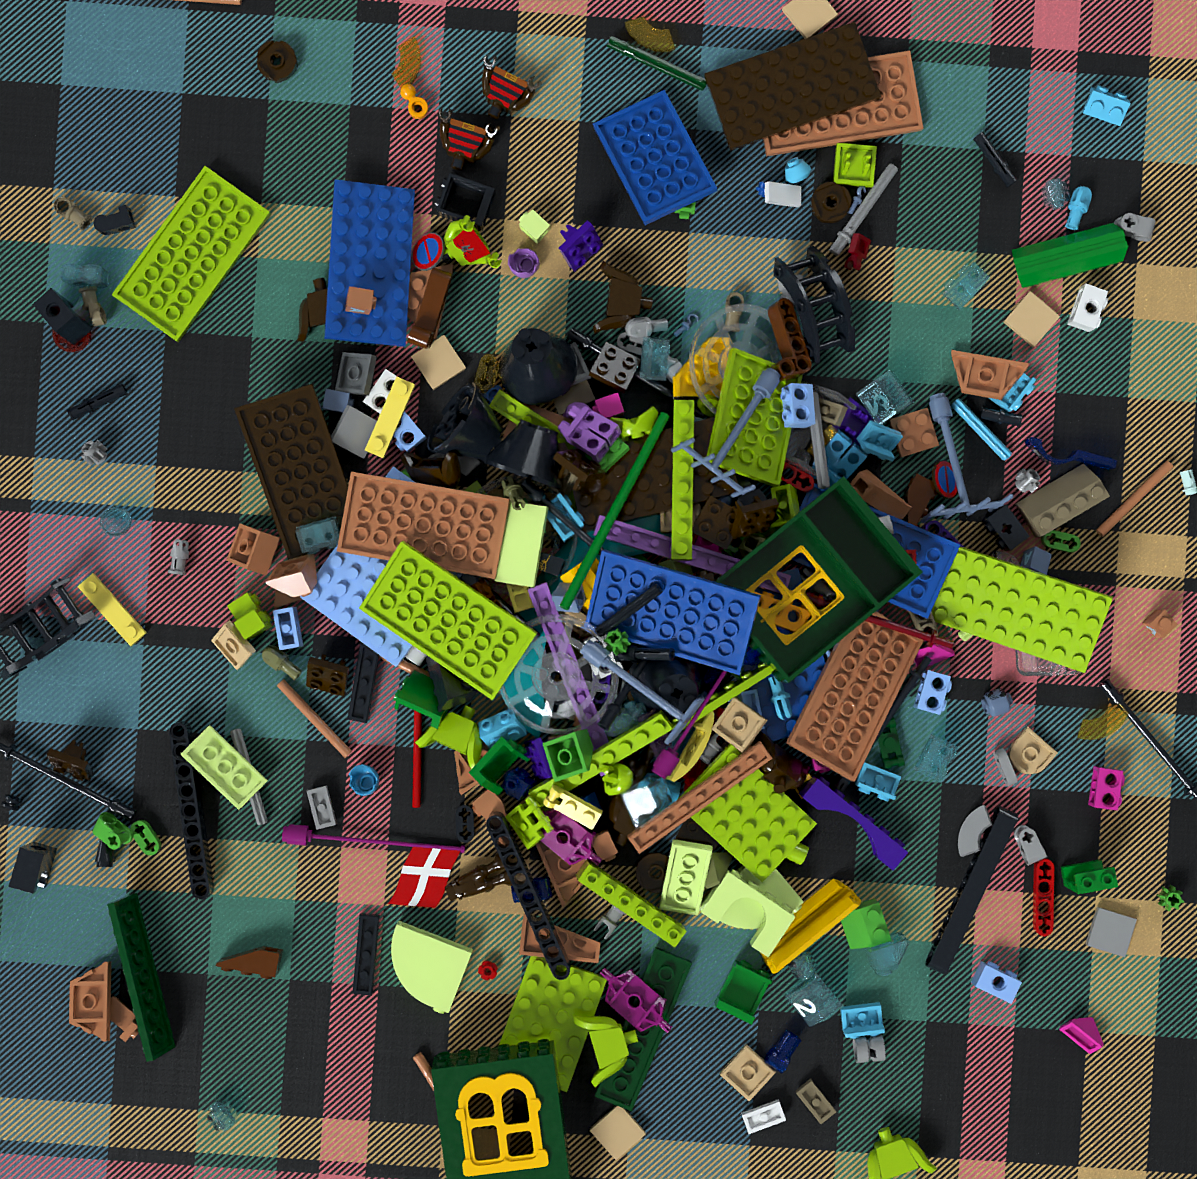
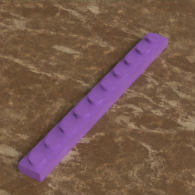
M599 515L593 533L594 536L597 535L605 516ZM615 520L606 538L607 540L671 560V537ZM692 544V561L677 562L723 575L740 559ZM777 571V576L788 588L791 575ZM768 579L758 586L759 588L781 594Z
M547 582L536 585L535 588L531 587L527 590L582 730L588 729L594 751L608 743L609 740L605 730L597 725L600 717L560 615L552 600Z

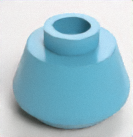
M798 157L790 159L785 166L786 181L797 183L804 180L810 175L811 167L803 159H798Z

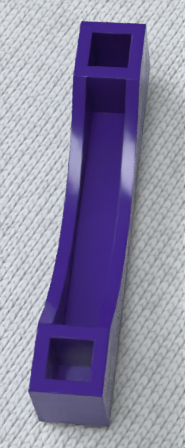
M813 775L798 794L817 810L838 811L855 819L866 832L871 843L873 855L894 871L908 854L903 848L905 844L898 838L891 839L888 836L890 832L882 825L879 828L873 823L876 820L867 813L863 816L858 812L860 807L852 801L848 804L843 800L844 794L837 789L832 791L828 787L830 785L828 781L821 776L818 779Z

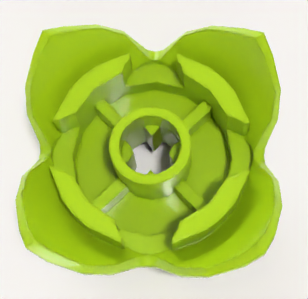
M651 407L637 418L623 419L611 417L610 420L619 425L621 430L619 438L626 442L629 438L636 439L643 437L644 434H650L657 420L658 411L656 408Z

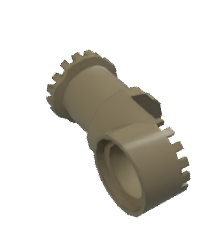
M61 196L55 199L53 207L59 215L68 221H73L79 226L81 231L85 230V228L87 229L88 223L91 224L93 216L82 212L78 205L66 197ZM61 202H68L69 208L67 211L61 212L59 210Z
M86 286V288H80L79 293L82 294L84 304L82 309L89 310V317L92 318L93 326L105 325L107 317L104 309L98 303L97 287L89 286L88 288Z
M738 292L730 293L727 296L724 312L726 313V320L722 330L740 332L738 327L740 316L743 313L744 298ZM733 296H738L741 299V304L737 307L730 305V299Z

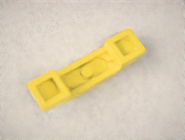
M713 711L693 724V727L696 729L679 756V763L672 774L666 777L667 780L677 781L698 761L706 748L714 723Z

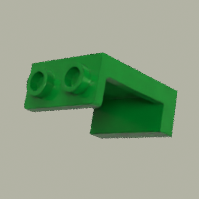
M414 670L410 677L406 676L404 679L402 690H397L393 699L396 701L394 709L398 710L401 705L432 718L430 726L438 729L449 709L438 712L437 707L439 703L437 696L434 695L433 679Z
M501 736L470 770L469 774L481 786L499 795L504 789L496 781L518 757L526 762L530 759L526 755L527 750L517 744L511 738L506 740Z
M1101 860L1061 866L1064 886L1077 894L1118 887L1115 868H1103Z
M735 960L714 1003L716 1008L752 1025L755 1019L754 1014L768 985L772 984V979L767 971L760 968L757 971L751 968L752 965L749 962Z

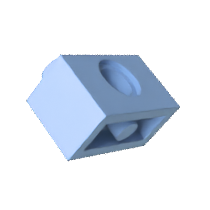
M297 607L273 610L279 650L302 647L303 640Z
M981 961L971 983L975 987L1012 1004L1022 983L1016 978L1017 974L1007 969L1005 972L999 970L1000 966L991 961H988V963ZM1001 976V981L994 985V978Z

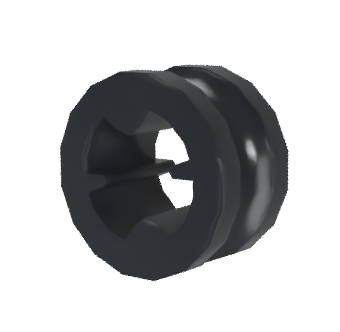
M5 794V801H2L1 805L10 810L18 811L20 808L18 805L22 804L23 800L14 795Z

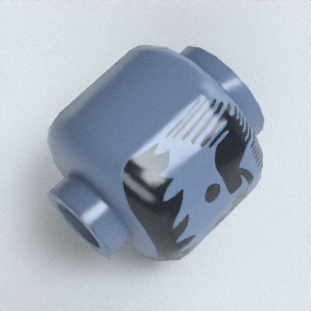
M998 688L986 692L984 698L981 699V704L986 714L996 717L1008 713L1013 700L1009 692L1006 693L1003 689Z

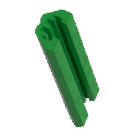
M1111 223L1013 249L1012 254L1019 281L1024 289L1118 264L1124 260L1128 244L1125 240L1124 230Z

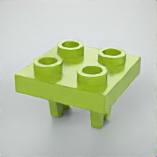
M837 143L833 182L839 185L872 188L874 185L877 146Z

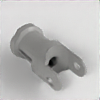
M176 539L170 553L172 557L171 568L168 570V573L186 575V559L189 558V543L186 540Z
M716 732L709 739L706 748L699 758L707 766L729 744L725 740L719 746L716 742V738L719 735Z
M612 905L607 914L601 917L594 931L602 923H605L609 928L608 933L604 937V939H607L617 927V922L622 915L626 914Z

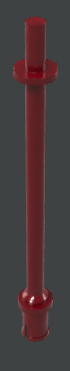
M806 591V595L817 609L825 608L831 603V601L823 597V594L819 593L816 595ZM874 615L865 620L928 641V647H932L935 643L952 649L954 641L937 636V630H933L930 634Z

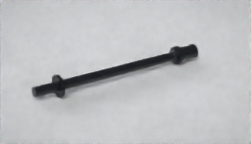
M574 327L571 328V332L569 331L566 337L580 345L582 350L590 349L599 355L603 349L593 342L592 336H586ZM638 369L636 370L635 378L673 401L686 400L683 397H673L672 390ZM694 405V414L703 419L705 414L701 412L698 406Z
M529 478L522 483L521 487L524 492L533 499L532 501L535 504L541 503L543 506L549 507L548 510L589 547L591 546L594 539L547 499L546 491L540 490ZM601 547V549H600V551H599V553H598V555H600V556H601V551L604 550L603 547Z
M639 660L631 675L638 679L649 660ZM627 682L624 684L615 701L607 704L605 707L607 710L597 723L598 726L609 731L616 717L622 713L620 707L633 686Z
M925 656L915 671L909 670L912 676L894 700L873 745L917 681L925 680L921 675L932 661L929 657ZM841 775L833 786L844 793L851 781Z
M1110 679L1104 680L1099 685V688L1109 698L1110 704L1117 705L1186 787L1184 794H1191L1197 801V782L1192 783L1125 703L1124 694L1116 689Z
M0 743V752L5 754L4 760L7 761L13 758L108 807L109 813L113 815L117 814L128 821L134 818L137 810L121 803V800H110L15 751L16 745L14 744L8 747Z

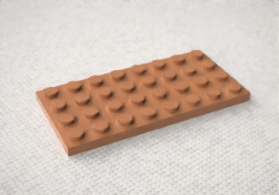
M904 51L868 57L881 94L879 100L763 139L766 157L833 146L837 143H851L922 131L923 123L911 52Z
M351 472L337 552L389 561L400 542L404 541L447 571L496 579L510 499Z
M877 611L872 614L874 616L890 620L882 614L878 613ZM863 621L834 646L786 743L848 780L855 782L924 640Z

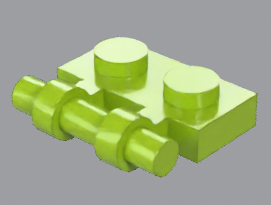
M532 796L525 799L529 807L525 808L523 804H520L505 816L527 850L545 837L541 832L542 828L545 829L547 834L554 830L550 824L551 820L548 816L544 815L540 809V804L538 801L535 802ZM534 813L539 822L535 823L530 815Z

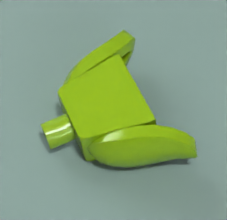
M465 705L461 715L450 712L445 716L438 729L429 726L415 743L419 748H423L436 741L467 755L469 766L472 769L480 761L483 748V740L480 738L478 724L471 721L476 710Z
M574 1015V1023L577 1026L589 1029L599 1069L591 1080V1083L596 1088L603 1080L624 1066L629 1055L627 1045L638 1042L636 1031L632 1030L623 1033L621 1024H618L610 1017Z
M889 1127L878 1130L881 1141L874 1143V1149L870 1151L867 1161L869 1179H890L919 1168L918 1165L931 1174L938 1169L928 1160L915 1141L910 1138H902L900 1134L892 1136Z

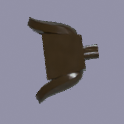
M602 261L600 269L611 280L609 283L606 318L593 326L594 334L604 330L625 327L630 319L639 316L640 308L651 310L653 298L641 297L642 287L639 286L634 276Z
M324 278L313 280L315 292L308 293L307 298L303 299L300 304L297 341L305 342L311 327L325 324L327 286Z
M449 451L445 458L422 459L410 452H405L400 456L409 476L416 483L456 489L459 486L461 467L457 453Z
M760 731L754 739V745L761 741L773 758L760 767L764 774V779L774 785L773 789L777 793H783L788 789L800 787L807 778L811 767L806 763L803 764V762L778 744H773L771 739Z
M613 795L609 806V818L614 823L613 828L619 831L614 841L624 847L628 841L627 835L653 818L657 813L653 811L651 814H644L635 809L638 818H634L629 804L614 799L615 795ZM631 798V800H630V802H629V803H635L636 805H638V806H640V807H642V808H644V809H646V810L649 809V808H647L646 806L642 805L641 803L636 802V801H635L634 799H632V798Z

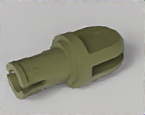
M507 476L510 484L505 479L501 482L504 488V497L510 499L513 509L521 510L519 504H521L522 508L525 507V501L522 498L524 490L512 476Z
M269 645L262 651L264 662L275 671L282 670L294 681L301 675L303 670L289 661V655L279 650L278 647Z

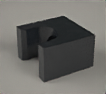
M50 288L32 304L52 329L73 345L77 344L92 330V327L72 309L74 306L53 288Z
M31 842L20 847L8 887L32 894L36 892L37 886L45 888L57 848L37 842Z

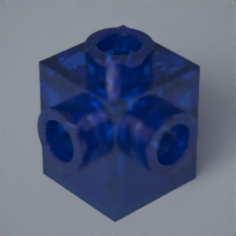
M518 767L505 773L501 787L507 795L520 801L527 798L529 789L533 788L537 782L529 776L528 771Z

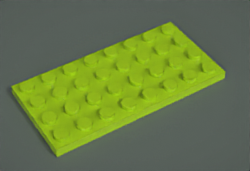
M204 166L112 293V296L179 342L271 213Z
M404 541L400 542L359 607L367 615L491 700L495 699L538 633Z
M960 546L931 612L937 623L1085 673L1113 597Z

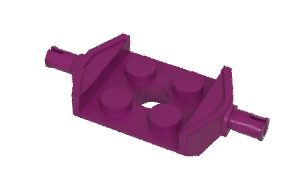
M554 808L542 811L551 820L550 824L554 830L547 834L545 829L542 828L541 832L545 837L540 840L569 865L576 864L587 858L596 866L599 865L603 859L593 853L592 850L596 835L594 831L591 834L577 821ZM560 832L567 834V841H562L559 838Z
M606 968L600 972V975L609 981L605 1002L638 1031H644L654 1025H659L666 1033L672 1029L673 1026L662 1017L667 999L658 995L635 975L632 969L618 976H613ZM631 996L639 998L640 1004L638 1007H633L630 1004Z

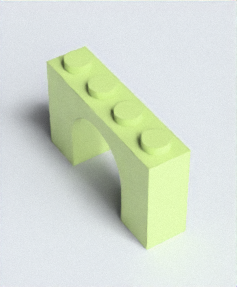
M727 869L721 884L714 886L700 907V911L716 923H719L734 901L741 898H751L758 901L763 907L764 919L750 940V944L753 948L769 957L795 919L792 913L793 909L785 903L780 905L775 902L776 897L766 891L764 894L759 891V886L751 880L747 883L741 879L743 875L734 869L729 871Z

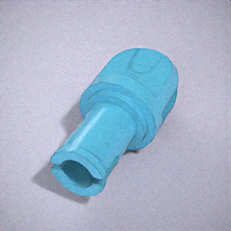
M1080 186L1073 191L1068 205L1070 214L1065 225L1066 228L1077 230L1082 214L1088 211L1092 198L1091 190L1088 187Z
M775 677L768 678L773 692L770 700L775 705L778 717L782 720H785V715L787 718H790L792 716L789 702L790 694L784 691L782 682H778Z

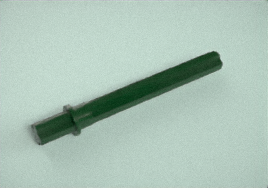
M613 36L609 39L607 47L622 53L623 57L628 56L701 91L707 85L704 78L631 45L630 41L626 43Z

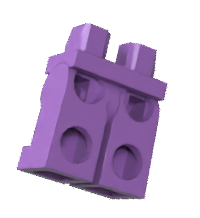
M574 405L569 412L570 417L574 419L573 422L569 424L563 420L559 424L558 430L569 444L582 450L599 463L608 452V446L611 447L621 434L619 425L590 410L587 406L581 408Z

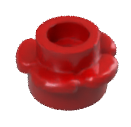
M487 960L479 966L478 973L483 980L494 979L497 976L496 971L498 968L494 962Z

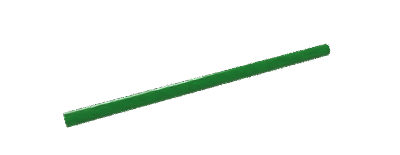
M661 412L559 605L564 610L568 611L663 431L669 419L668 414Z

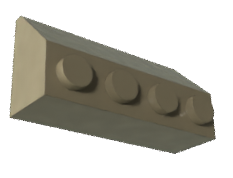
M1081 464L1015 503L1033 536L1037 538L1061 526L1110 497L1101 480L1085 464Z

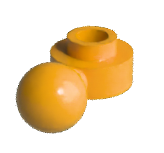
M404 84L400 89V94L402 98L409 100V114L415 119L424 118L428 113L427 102L423 98L415 96L416 89L413 85ZM419 106L422 108V110L420 112H416L415 108Z

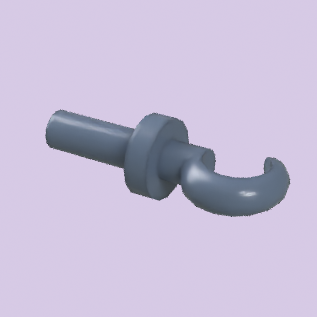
M859 186L857 196L852 198L853 204L848 211L850 214H853L857 205L862 203L861 190L863 189L865 193V186Z
M690 314L687 317V322L683 321L681 323L682 326L674 332V335L677 337L684 330L688 331L692 324L690 317H695L697 322L699 317L696 314Z

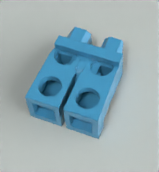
M839 429L825 446L830 486L843 476L847 479L868 456V454L860 449L856 442L851 445L852 439ZM813 461L809 475L817 479L815 462Z

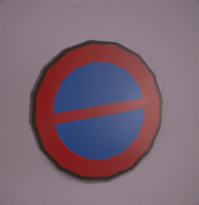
M946 460L938 461L932 470L934 488L942 498H954L958 493L951 463Z

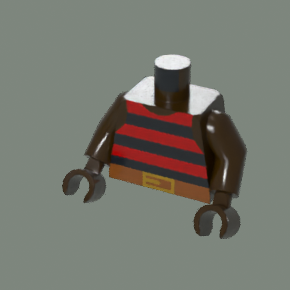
M488 53L484 57V64L486 66H484L482 75V91L486 102L492 105L487 114L494 119H498L502 111L512 114L514 111H519L528 106L535 94V89L539 88L542 82L541 80L538 81L535 86L533 84L535 76L530 77L526 82L497 66L493 68L492 66L497 62V57L494 56L493 63L488 61Z
M442 107L439 111V117L442 119L440 121L442 146L446 149L449 156L454 157L451 167L462 171L465 161L475 163L476 160L482 159L491 151L495 139L494 135L499 132L500 126L498 125L495 131H492V122L486 126V129L452 118L449 121L452 110L449 109V115L445 116L442 113Z

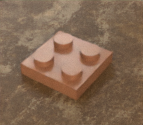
M928 408L888 420L891 429L901 432L903 436L896 445L900 458L939 446Z

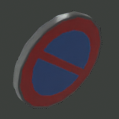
M427 233L416 242L412 251V262L415 267L421 271H428L440 263L445 252L443 238L437 233Z

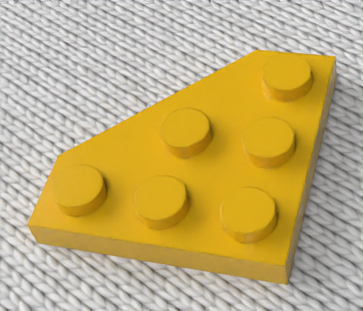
M710 337L706 339L673 376V397L700 398L706 394L717 398L720 397L729 356L728 337Z

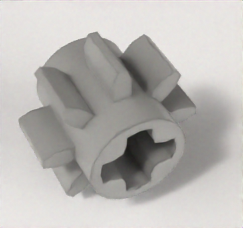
M99 440L95 443L88 441L82 447L81 451L84 454L81 457L90 465L93 463L101 464L107 457L105 452L107 448Z
M1023 468L1015 477L1017 480L1015 482L1016 487L1024 493L1028 490L1033 493L1039 487L1040 476L1034 469L1026 471Z

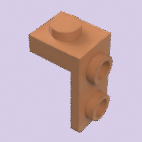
M113 996L111 998L110 1020L124 1031L120 1035L123 1041L126 1042L130 1037L134 1039L139 1033L133 1010L116 996Z

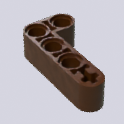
M432 268L416 322L411 327L407 343L430 349L451 284L452 273Z
M781 298L768 308V316L782 360L772 365L771 368L780 374V382L798 378L808 372L812 366L793 304L789 299Z

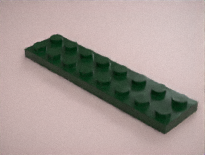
M133 893L108 903L107 906L123 966V973L128 986V993L133 1006V1013L138 1026V1033L143 1046V1053L145 1054L146 1062H149L175 1048V1043L138 895Z
M655 947L641 980L662 998L667 999L662 1017L668 1023L692 961ZM635 996L631 1005L638 1007L640 1000ZM625 1019L622 1026L623 1033L635 1030L638 1042L627 1045L629 1055L627 1056L626 1063L619 1071L598 1085L595 1097L632 1112L664 1030L659 1025H654L640 1032Z

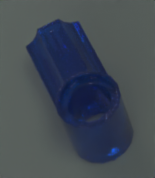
M549 877L533 879L542 900L553 897ZM511 886L514 903L520 902L513 886ZM529 891L524 893L525 898H534L533 893Z
M786 1029L776 1046L768 1051L764 1062L778 1072L783 1073L788 1067L791 1060L790 1057L800 1044L801 1039Z

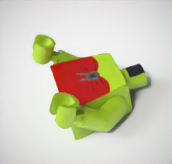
M466 215L463 219L450 222L444 236L447 247L442 258L444 263L455 258L461 266L466 264H489L492 268L500 266L502 260H497L499 254L494 252L490 255L487 242L474 226L475 221L471 222L470 217Z

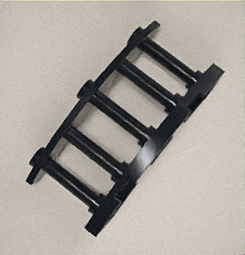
M812 246L807 248L806 259L788 265L779 257H776L773 276L783 284L790 294L800 316L804 341L810 359L817 364L820 363V352L839 345L848 353L855 351V326H851L850 315L853 313L847 292L836 270H831L827 264L829 260L824 254ZM808 267L815 274L798 280L793 271ZM821 282L827 294L809 300L803 287ZM831 302L834 316L816 322L812 307ZM836 324L837 337L820 343L818 330Z
M69 577L64 580L59 578L50 584L51 587L33 603L25 604L21 607L22 611L0 624V633L9 628L25 651V657L15 661L10 658L0 643V658L5 664L4 670L0 675L4 681L28 668L26 665L33 662V659L37 658L39 661L77 635L75 631L79 627L84 629L96 618L92 610L86 614L81 612L64 588L71 581ZM55 595H60L73 614L74 621L72 623L67 621L52 599ZM45 603L62 626V631L56 636L51 635L36 613V610ZM27 616L30 617L45 639L43 641L45 644L37 649L31 647L16 625L17 622Z

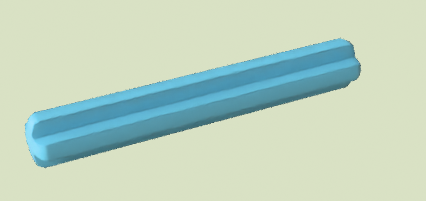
M960 398L951 404V407L1002 460L1005 461L1012 455V452Z

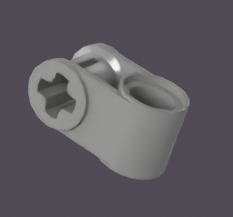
M1127 213L1117 218L1114 224L1124 230L1125 236L1138 241L1148 242L1152 239L1156 220L1150 217Z
M1019 825L1015 828L1014 838L1028 866L1047 857L1034 830L1026 825Z

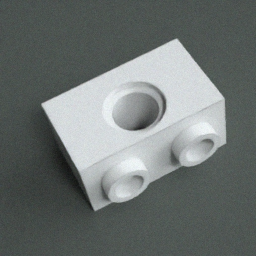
M1089 284L1081 286L1067 325L1087 332L1098 328L1102 320L1100 316L1101 311L1105 309L1108 303V298H1106L1108 291ZM1086 304L1092 306V313H1089L1086 310Z

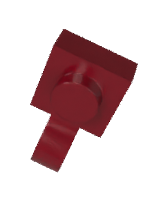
M853 233L848 251L852 255L845 261L844 265L848 270H851L853 265V269L859 271L862 259L867 257L871 240L860 233Z

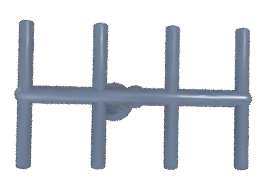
M767 368L761 373L753 386L755 394L716 457L714 453L703 457L688 446L695 442L694 438L681 442L679 445L671 448V451L674 453L680 449L685 450L697 460L691 464L692 468L703 464L717 475L711 478L712 483L723 480L736 490V492L730 494L731 498L745 495L747 492L756 488L755 485L743 488L729 477L736 473L734 469L723 473L718 467L761 399L771 397L780 382V374L772 368Z
M945 393L930 396L929 406L934 422L941 424L961 504L948 509H944L945 506L941 504L923 517L921 522L925 523L930 518L944 515L943 518L947 520L955 513L966 512V515L970 516L977 510L987 508L992 513L1014 497L1013 494H1009L1000 501L990 502L991 499L987 497L979 504L970 505L948 423L950 421L949 418L953 416L949 399Z
M589 639L580 651L583 658L598 669L601 666L607 667L679 720L664 741L667 745L679 736L705 700L703 696L694 700L683 714L614 663L609 656L611 652L596 641L593 642Z

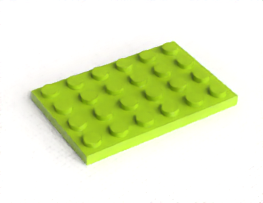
M734 347L730 349L707 456L714 453L716 457L755 395L753 386L763 371L771 368L775 363ZM803 375L795 379L779 382L770 398L761 399L720 464V468L728 471L734 469L737 474L773 487L780 486L792 429L784 427L781 391L783 387L791 383L801 384Z
M729 744L679 798L742 753L732 744ZM757 769L691 818L763 883L817 823L784 792H775L773 789L774 785L765 780L764 774Z
M530 956L499 1045L509 1044V1046L523 1041L536 1043L541 1039L554 1040L560 1089L567 1092L589 1029L579 1027L574 1023V1015L583 1017L595 1015L607 980L599 974L571 965L569 976L564 980H558L552 975L545 957ZM564 965L556 967L561 972L567 969Z

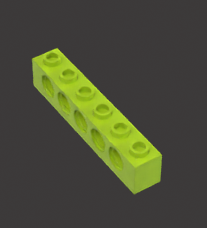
M586 859L577 872L576 878L580 883L673 947L678 945L687 932L681 923L596 866L590 860Z

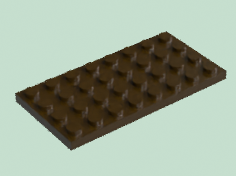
M855 22L704 74L730 151L881 98Z
M313 383L235 407V413L288 560L337 546L348 484Z
M715 417L694 422V450L703 457L707 456ZM673 428L665 429L661 432L616 518L617 521L626 523L672 511L673 452L671 448H673ZM649 434L636 439L631 438L624 442L629 446L630 450L604 474L602 479L586 482L581 490L575 491L572 488L577 511L585 520L582 522L584 524L582 530L586 533L595 530L599 515L607 516ZM703 464L694 468L693 505L706 502L709 495L720 499L730 496L736 490L723 480L712 483L711 478L717 475ZM718 467V469L721 470L723 473L728 471L726 469ZM736 474L729 476L738 484Z

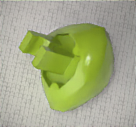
M617 762L612 766L603 765L599 768V771L605 774L602 779L605 792L608 795L622 794L632 786L633 772L627 766Z

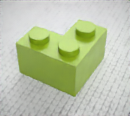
M791 484L771 488L772 499L776 498L779 503L776 511L779 519L771 524L769 530L761 533L764 536L773 534L800 512L797 489Z
M248 592L227 605L237 620L234 622L235 626L245 640L253 639L273 626L269 613L266 610L263 611L260 607L261 601L258 596Z

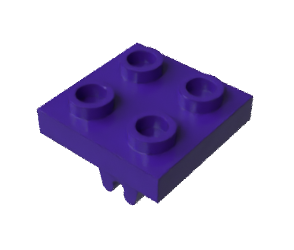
M588 220L579 229L568 224L566 225L567 232L564 230L560 231L566 241L559 247V250L574 272L582 267L603 246L595 228Z
M849 397L843 405L848 409L841 426L829 424L825 430L834 435L839 429L852 439L851 445L856 442L860 446L856 438L869 421L880 424L882 420Z
M541 737L524 742V748L527 750L526 755L533 763L531 766L532 771L539 779L553 777Z

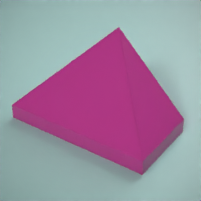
M934 643L932 647H928V645L921 647L914 662L916 667H918L923 658L927 656L932 660L928 665L930 666L954 656L955 653L953 649Z
M1093 1017L1072 1019L1059 1028L1060 1031L1089 1054L1099 1050L1104 1045Z

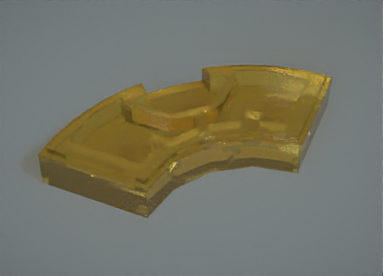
M644 16L625 22L628 33L638 44L657 52L675 50L669 29L660 30L653 28L647 23Z
M415 36L398 46L400 63L391 74L400 89L404 84L412 85L420 70L421 52Z
M1109 706L1106 712L1099 718L1092 720L1083 719L1077 738L1096 740L1107 737L1121 727L1129 712Z

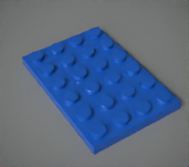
M665 90L593 123V127L644 225L717 192V187Z

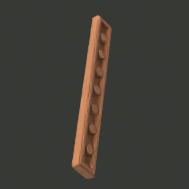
M757 742L627 835L628 839L640 854L773 758L762 742Z

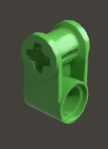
M108 812L100 814L92 831L97 838L101 839L113 850L120 848L122 844L130 843L133 839L131 829Z

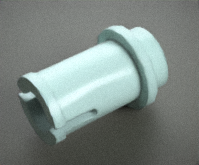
M1193 469L1180 472L1184 487L1182 491L1185 492L1186 496L1196 494L1197 487Z

